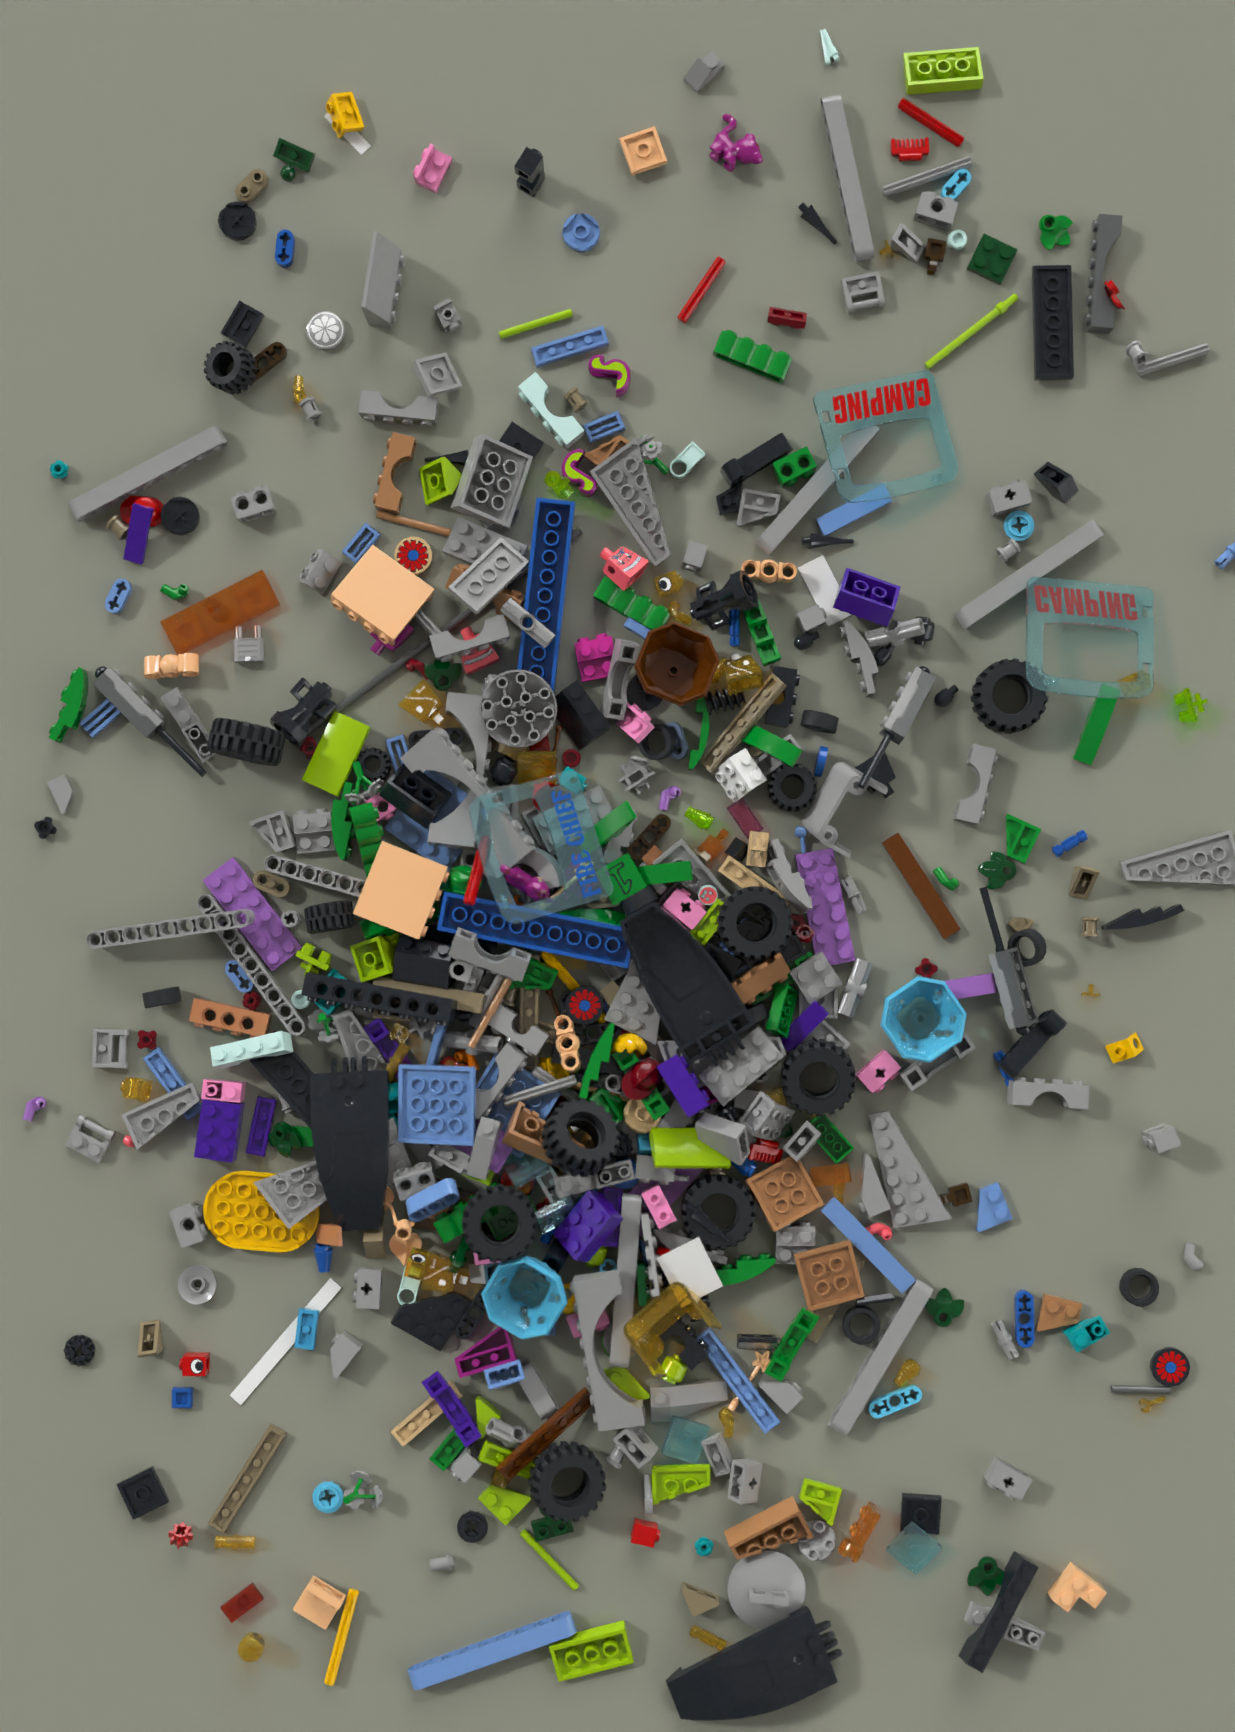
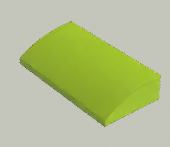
M979 47L903 53L906 95L982 88L984 77Z
M334 711L302 780L339 797L353 768L352 763L356 761L371 727Z
M651 1128L648 1138L654 1168H730L731 1166L728 1158L698 1139L695 1128Z
M624 1620L579 1631L570 1637L549 1644L558 1682L634 1663Z

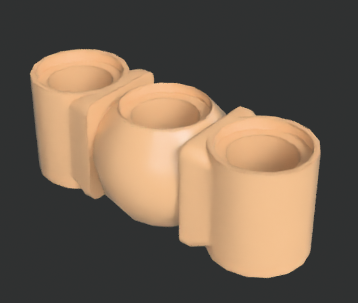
M770 559L762 562L747 560L741 567V570L745 571V567L752 566L755 572L748 574L750 579L756 581L759 579L767 584L775 581L790 583L797 573V568L794 564H784L782 562L778 564ZM769 567L773 570L774 574L768 576L764 573L763 569ZM790 569L793 575L786 577L783 574V570Z
M195 653L169 654L163 658L160 655L144 657V677L148 679L174 678L180 674L183 677L199 675V655Z
M561 1015L554 1022L558 1037L556 1049L562 1058V1066L569 1073H576L581 1068L580 1054L578 1052L580 1040L574 1031L572 1020L566 1015ZM562 1022H569V1026L567 1029H560V1025ZM572 1040V1046L565 1049L563 1047L564 1042ZM570 1059H576V1064L573 1067H567V1062Z

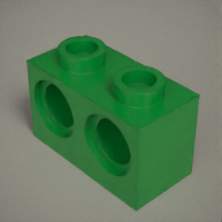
M806 446L773 462L771 468L782 488L784 486H793L802 477L804 479L811 477L815 474L814 471L817 465ZM806 461L808 463V467L801 468L798 462ZM788 469L791 471V475L786 477L781 471Z

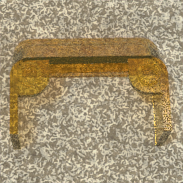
M681 1282L670 1284L660 1293V1296H656L624 1326V1335L653 1376H667L657 1361V1358L664 1351V1344L659 1336L686 1312L693 1319H704L710 1328L721 1329L723 1327L706 1303Z

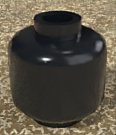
M916 616V618L922 619L925 634L911 637L910 639L914 640V644L925 645L926 642L933 639L935 624L931 621V618Z
M507 756L497 758L490 770V774L493 777L492 780L501 786L503 784H511L518 773L517 762Z

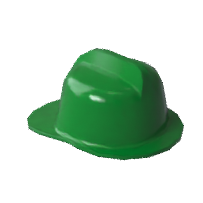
M465 865L452 868L449 871L446 883L442 882L440 889L465 895L472 868ZM481 879V882H480V885H479V889H480L481 886H482V879Z

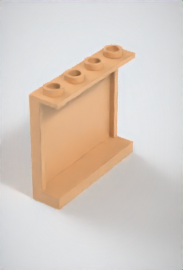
M372 545L333 591L330 602L335 609L344 611L352 621H358L369 633L373 632L383 643L390 644L393 647L395 639L426 601L429 602L433 598L435 589Z
M382 841L353 914L419 940L420 936H425L428 926H425L427 918L431 919L434 914L435 908L432 906L435 900L439 901L443 891L439 888L442 882L446 883L450 873L447 871L448 867Z

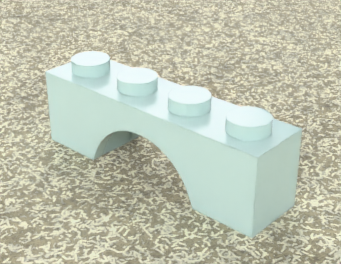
M536 372L518 386L520 392L518 395L521 400L531 405L530 410L536 417H541L544 421L542 423L548 432L552 431L556 435L554 438L561 447L564 445L568 449L585 435L584 429L573 416L557 417L547 410L545 398L548 393V386Z
M279 1031L210 1047L213 1067L223 1069L240 1065L241 1062L249 1059L292 1053L291 1034Z

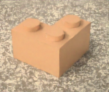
M1072 1562L1068 1564L1047 1592L1052 1601L1067 1612H1069L1079 1597L1096 1609L1107 1594L1099 1583Z

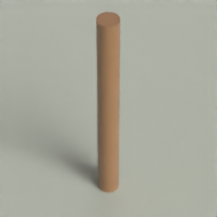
M377 511L376 518L445 536H449L452 531L449 528L382 511Z
M505 978L469 1041V1047L473 1049L476 1047L510 987L512 980Z

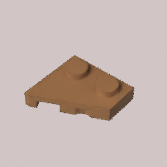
M619 435L610 442L603 443L598 448L586 452L583 456L592 464L598 466L629 443V441Z
M1043 1293L1035 1330L1044 1331L1078 1323L1083 1304Z

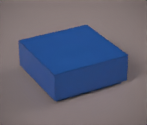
M173 1387L172 1408H192L193 1387Z

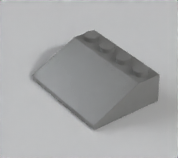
M373 231L361 307L368 325L391 328L392 322L395 323L396 321L394 307L399 302L397 288L402 283L400 270L405 265V255H403L399 246L377 231Z
M485 434L475 436L451 509L473 518L510 528L533 457Z

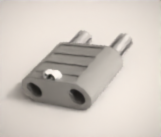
M236 626V639H233L234 663L264 662V638H261V626H254V638H242V627Z

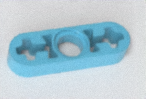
M915 1384L906 1385L872 1399L868 1403V1411L874 1418L884 1417L918 1403L922 1398V1392ZM911 1389H913L915 1392L918 1391L915 1394V1398L907 1396L910 1394ZM900 1393H903L905 1396H907L905 1397L907 1400L906 1402H904V1399ZM898 1396L900 1403L897 1406L890 1405L891 1397ZM883 1400L886 1401V1404L889 1407V1409L887 1410L885 1406L879 1408V1413H877L875 1410L872 1411V1409H874L875 1404H878V1406L885 1405L883 1403Z

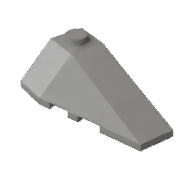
M681 1381L679 1383L676 1382L675 1385L670 1382L650 1383L651 1423L671 1422L728 1400L726 1381Z

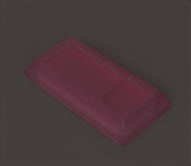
M743 798L727 807V810L747 839H749L750 831L760 832L763 830V827Z

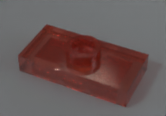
M252 1582L222 1604L220 1608L229 1621L233 1623L261 1602L264 1597Z

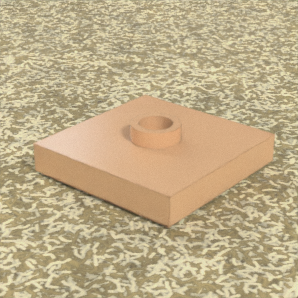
M655 126L619 138L631 176L667 164V159Z

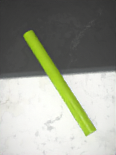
M571 309L499 331V335L503 339L572 317L573 314Z
M524 1529L519 1535L575 1591L579 1586L577 1582Z

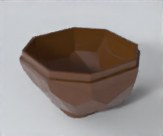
M671 622L648 631L634 669L645 692L678 706H683L706 697L720 660L709 636ZM670 669H675L676 674H672Z

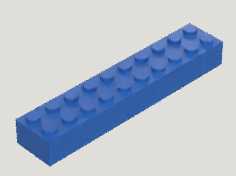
M536 497L524 609L550 630L555 637L546 648H543L532 637L522 631L517 670H526L539 675L549 684L555 695L575 502ZM525 619L522 624L523 627L530 628L533 625V620Z
M444 892L437 930L456 934L459 927L476 933L477 938L624 968H629L631 955L619 925L476 897L475 904L470 906L465 905L463 901L465 895Z

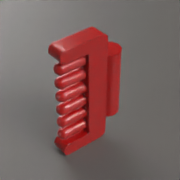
M928 137L924 139V146L923 139H915V147L913 139H910V147L909 139L905 140V144L904 139H901V147L899 139L896 140V144L895 139H891V156H898L899 161H922V155L929 154Z
M758 1138L756 1143H750V1154L747 1156V1159L776 1164L781 1161L783 1150L778 1148L779 1142Z

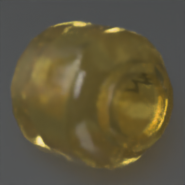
M256 1632L245 1634L238 1645L239 1657L245 1662L258 1660L265 1648L264 1639Z

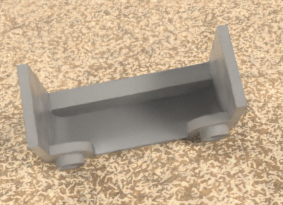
M837 762L832 766L805 813L802 824L820 842L849 858L851 849L837 841L838 832L836 828L828 823L847 791L854 795H861L868 786H871L886 795L888 786L870 778L865 789H861L858 787V783L864 773L844 762Z

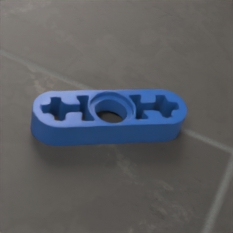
M1019 1290L1014 1297L1015 1340L1021 1347L1028 1348L1034 1343V1299L1027 1290ZM1024 1294L1029 1298V1300L1025 1301V1307L1029 1308V1310H1019V1308H1023V1303L1019 1298H1023ZM1024 1313L1028 1314L1030 1318L1026 1324H1022L1019 1321V1317ZM1019 1327H1030V1330L1026 1329V1335L1029 1337V1339H1026V1343L1020 1339V1337L1024 1336V1331L1019 1329Z

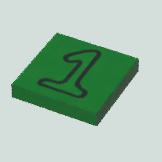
M629 853L595 871L613 906L647 887Z

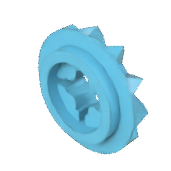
M1013 511L1004 520L1003 529L1006 532V536L1022 541L1029 538L1033 533L1034 521L1025 511ZM1017 518L1019 524L1026 525L1020 529V532L1017 528L1012 527L1017 523Z
M324 1481L315 1488L312 1496L313 1503L321 1512H335L343 1503V1491L333 1481ZM326 1490L329 1494L334 1495L331 1498V1502L323 1498L326 1495Z

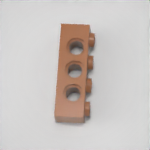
M194 998L189 1021L194 1022V1026L205 1028V1025L213 1026L212 1030L224 1032V1029L232 1030L231 1034L242 1036L245 1033L250 1034V1038L268 1034L272 1014ZM210 1010H213L216 1014L213 1021L209 1020L207 1016ZM228 1014L234 1016L235 1021L232 1025L226 1021ZM247 1018H250L253 1021V1027L251 1029H248L245 1026V1020Z

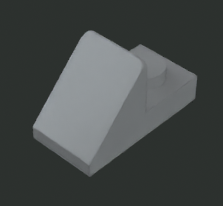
M711 51L702 60L699 57L696 59L685 75L684 80L697 93L724 68L725 64Z
M903 223L899 224L891 239V251H901L912 262H918L926 246Z

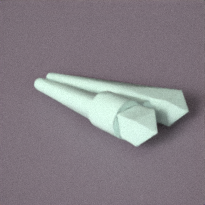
M826 29L820 30L826 65H830L831 58L834 59V62H838L837 49L833 46Z

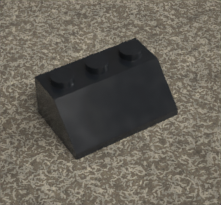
M578 680L555 696L557 703L556 718L579 751L611 729L609 723Z
M403 763L386 782L379 796L427 829L447 803L452 793L420 770L411 773Z
M400 936L394 955L392 979L448 990L452 979L449 972L450 966L453 962L458 961L448 955L452 944Z

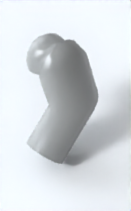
M1186 1242L1183 1257L1185 1263L1194 1271L1201 1270L1203 1262L1194 1255L1196 1244Z

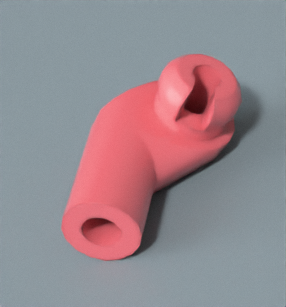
M880 1222L865 1227L872 1235L878 1234L884 1240L892 1238V1230Z

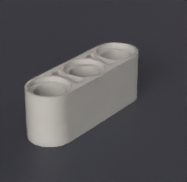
M530 1361L522 1366L525 1379L519 1381L541 1420H544L557 1412L559 1407L535 1365Z

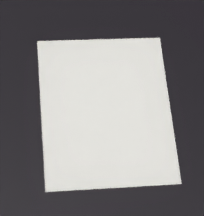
M699 1237L657 1258L681 1307L723 1286Z

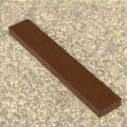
M896 833L882 842L885 850L942 938L946 939L959 931L960 927L900 834Z
M585 1387L582 1388L496 1466L507 1482L513 1479L592 1407L590 1392Z

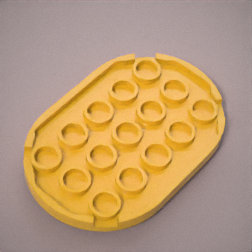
M241 1170L224 1175L211 1186L205 1197L203 1215L208 1230L217 1238L216 1240L228 1247L268 1252H288L299 1248L312 1237L319 1223L320 1206L288 1229L253 1183L278 1173Z

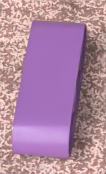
M994 973L945 981L956 999L998 992Z

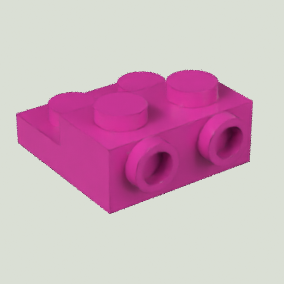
M607 633L596 635V639L589 640L588 637L577 639L578 643H574L582 683L607 678L614 649L612 636H607Z

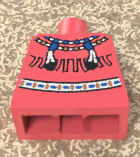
M605 547L600 554V557L606 561L603 572L623 591L643 575L649 562L625 547H620L616 552H612Z
M466 627L460 631L464 640H471L479 635H474L471 627ZM489 645V649L483 651L475 649L470 651L471 654L461 657L467 676L500 661L491 645Z

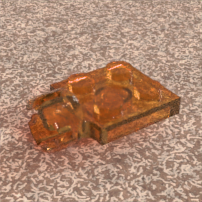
M870 1501L861 1508L857 1523L854 1522L849 1530L850 1538L845 1537L838 1547V1552L844 1558L849 1556L852 1559L851 1562L854 1563L859 1561L864 1551L863 1546L881 1517L876 1505Z

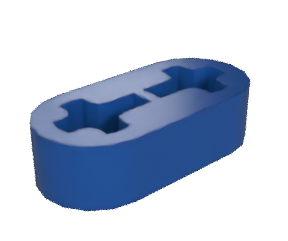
M286 229L279 231L276 238L275 260L282 268L290 267L294 259L295 238L292 232ZM288 236L290 240H287L286 246H284L282 239ZM284 251H286L288 259L282 262L280 257H283Z

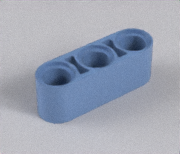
M452 1178L443 1179L409 1197L406 1200L409 1220L412 1222L422 1221L458 1202L459 1193L456 1181Z

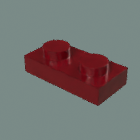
M770 307L767 323L775 326H790L793 329H805L807 313Z

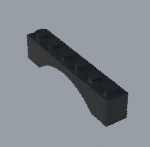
M1015 1551L1005 1567L1001 1588L991 1611L981 1626L967 1638L958 1655L968 1666L981 1673L984 1672L1039 1568L1030 1559Z

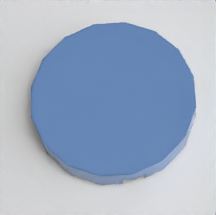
M585 213L574 214L565 221L562 236L565 244L575 252H586L596 246L600 237V229L594 217Z

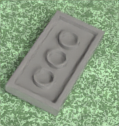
M458 517L444 546L443 553L472 565L500 537L523 557L528 546Z
M500 537L448 587V591L477 615L529 565V561Z
M600 785L570 799L573 801L575 811L571 810L557 815L556 809L553 807L531 818L548 853L566 845L565 838L570 836L568 842L580 838L581 836H575V834L582 833L584 835L612 811ZM567 801L564 802L566 803L565 808L571 806ZM576 812L577 818L568 819L561 823L564 824L578 819L580 825L577 824L571 827L573 829L581 826L582 832L579 831L564 836L558 816L562 817Z
M759 1026L741 1040L745 1049L741 1050L736 1044L733 1047L735 1051L734 1056H731L728 1051L726 1054L729 1059L719 1058V1065L715 1067L712 1064L699 1075L723 1106L784 1057Z
M394 1117L389 1118L387 1186L393 1191L395 1196L398 1193L393 1173L400 1168L408 1169L413 1167L404 1143H398V1127ZM404 1180L401 1182V1184L407 1185L410 1183V1181Z

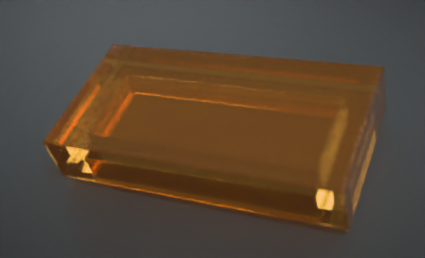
M849 1163L810 1168L812 1182L815 1187L852 1182Z

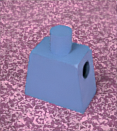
M520 1360L484 1370L489 1391L512 1385L525 1379Z

